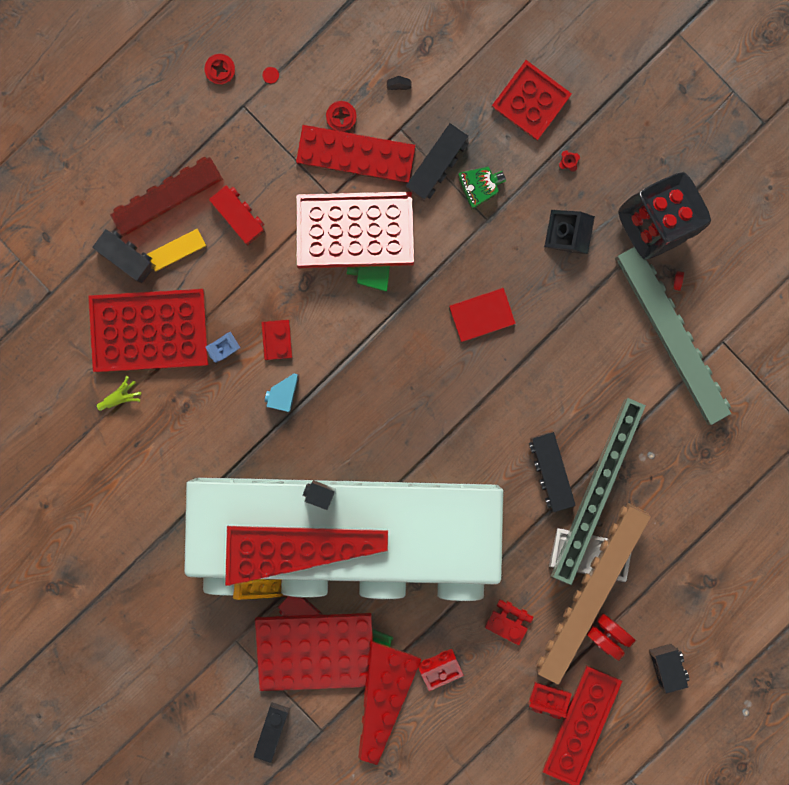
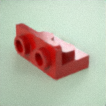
M452 649L442 651L436 656L423 660L418 667L429 691L464 676Z

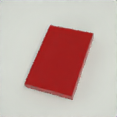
M504 288L449 306L461 342L516 324Z

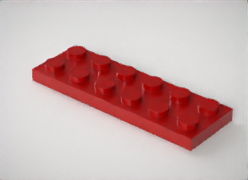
M302 125L296 163L408 183L416 145Z
M586 665L566 712L567 717L562 721L542 769L543 773L571 785L580 784L622 684L621 679Z

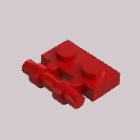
M499 599L496 606L502 608V611L498 613L493 610L485 628L520 645L528 629L521 624L524 620L531 623L534 616L528 614V611L524 609L520 610L512 606L513 603L509 601L505 602ZM508 612L517 616L516 621L506 617Z

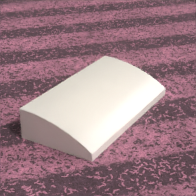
M557 528L549 567L554 568L569 530ZM591 536L577 573H590L592 569L590 565L594 557L599 556L601 552L600 546L608 538ZM631 554L616 581L626 582Z

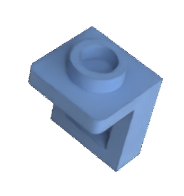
M229 332L207 345L206 349L209 357L217 363L240 349V346L232 333Z

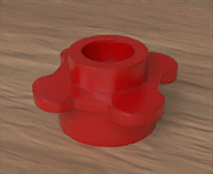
M567 150L563 151L559 167L561 169H570L571 172L576 171L580 155L578 153H569Z

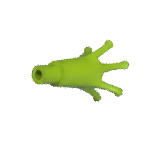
M126 376L124 382L116 391L97 404L98 410L102 411L105 408H111L124 402H140L139 398L133 397L140 396L141 392L127 393L136 382L132 381L128 385L129 377Z

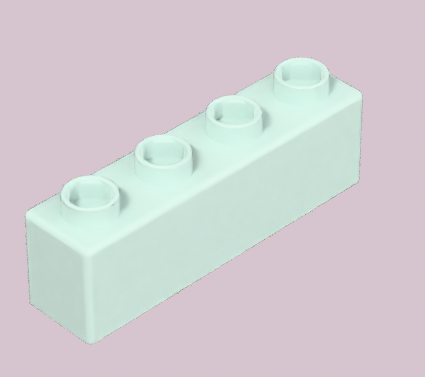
M195 478L186 483L184 572L188 577H203V591L207 594L233 595L235 584L225 586L228 525L388 530V551L260 578L282 579L281 593L286 596H325L328 593V580L360 581L359 594L365 598L398 599L406 595V582L438 583L437 596L440 599L476 601L484 597V584H498L501 581L503 489L498 485L314 480L336 488L328 510L304 502L306 497L302 495L308 483L311 484L313 480Z

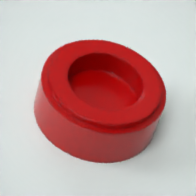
M676 272L673 284L674 290L681 291L684 272Z

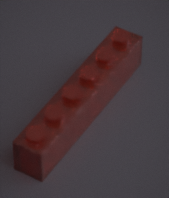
M211 157L200 158L196 161L197 164L195 166L183 168L176 177L170 176L163 180L162 185L158 187L155 185L147 189V193L143 196L137 195L129 200V204L125 206L119 205L114 208V212L110 216L121 235L126 236L222 181L223 177Z

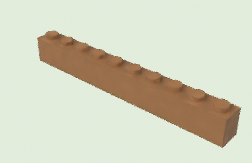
M627 503L626 507L622 506L618 514L620 518L617 523L612 524L608 540L602 542L599 556L594 557L590 565L592 567L590 573L584 575L580 591L577 590L573 595V604L571 607L566 608L562 624L559 623L554 631L556 635L553 640L548 641L545 647L546 653L544 657L540 656L537 661L538 675L558 685L651 518L649 513L630 503Z

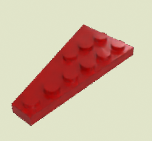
M370 640L369 670L366 677L363 705L365 710L364 716H362L363 730L362 735H360L358 758L362 761L378 765L419 667L421 658Z

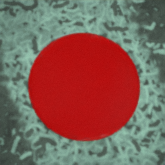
M267 67L262 74L264 81L275 83L279 78L278 70L274 67Z

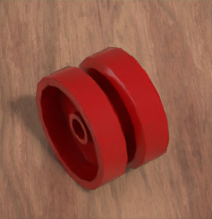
M603 613L597 622L605 631L602 632L597 627L592 626L586 635L606 654H610L620 661L625 655V650L618 643L620 642L625 647L631 648L636 639Z

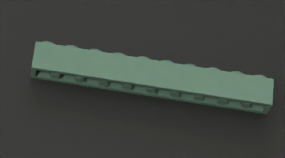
M635 247L615 257L707 425H712L730 415L729 409H731L729 402L726 398H722L720 394L722 390L719 384L712 380L711 369L708 365H704L701 360L703 358L701 351L698 348L695 349L692 343L694 339L689 331H685L683 327L685 323L682 317L675 313L674 302L671 298H667L664 293L666 288L661 281L658 282L655 276L657 272L653 265H649L647 260H644L638 254Z
M629 398L623 401L550 577L572 585L646 405Z

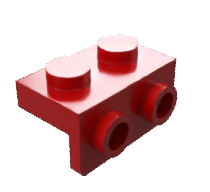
M534 682L528 705L536 713L542 714L544 711L550 713L549 716L556 719L566 718L572 693Z

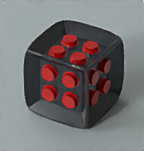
M685 172L673 174L647 186L639 193L631 196L618 210L620 221L629 239L644 260L659 256L681 245L686 240L698 235L711 223L710 213L691 178Z

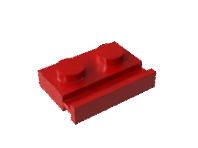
M290 320L261 322L264 360L293 358Z

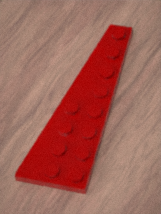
M228 525L225 586L388 551V530Z

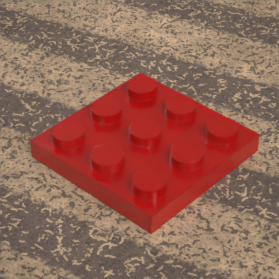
M525 60L491 107L538 141L572 93Z

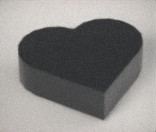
M396 76L387 80V89L408 90L412 88V81L405 77Z

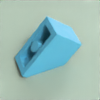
M292 374L266 392L264 402H267V407L291 412L299 374Z

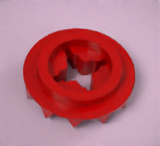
M214 54L205 63V75L214 84L224 85L230 82L235 75L234 62L225 54ZM223 62V69L227 72H221L220 75H217V70L213 67H220Z
M346 101L334 102L326 112L328 125L336 131H347L356 123V110ZM340 109L344 115H347L344 118L343 124H341L340 119L333 118L339 115Z

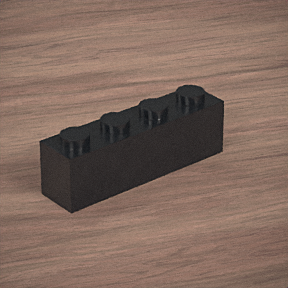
M449 123L407 183L406 189L423 201L426 198L431 199L436 192V189H434L438 182L441 184L447 176L445 173L447 168H452L457 162L458 158L456 155L459 151L464 152L469 142L467 140L469 136Z
M552 431L531 437V442L528 444L531 454L535 453L537 459L534 461L536 471L540 472L542 476L539 482L542 491L546 490L547 493L545 498L547 508L557 512L576 506L555 433Z

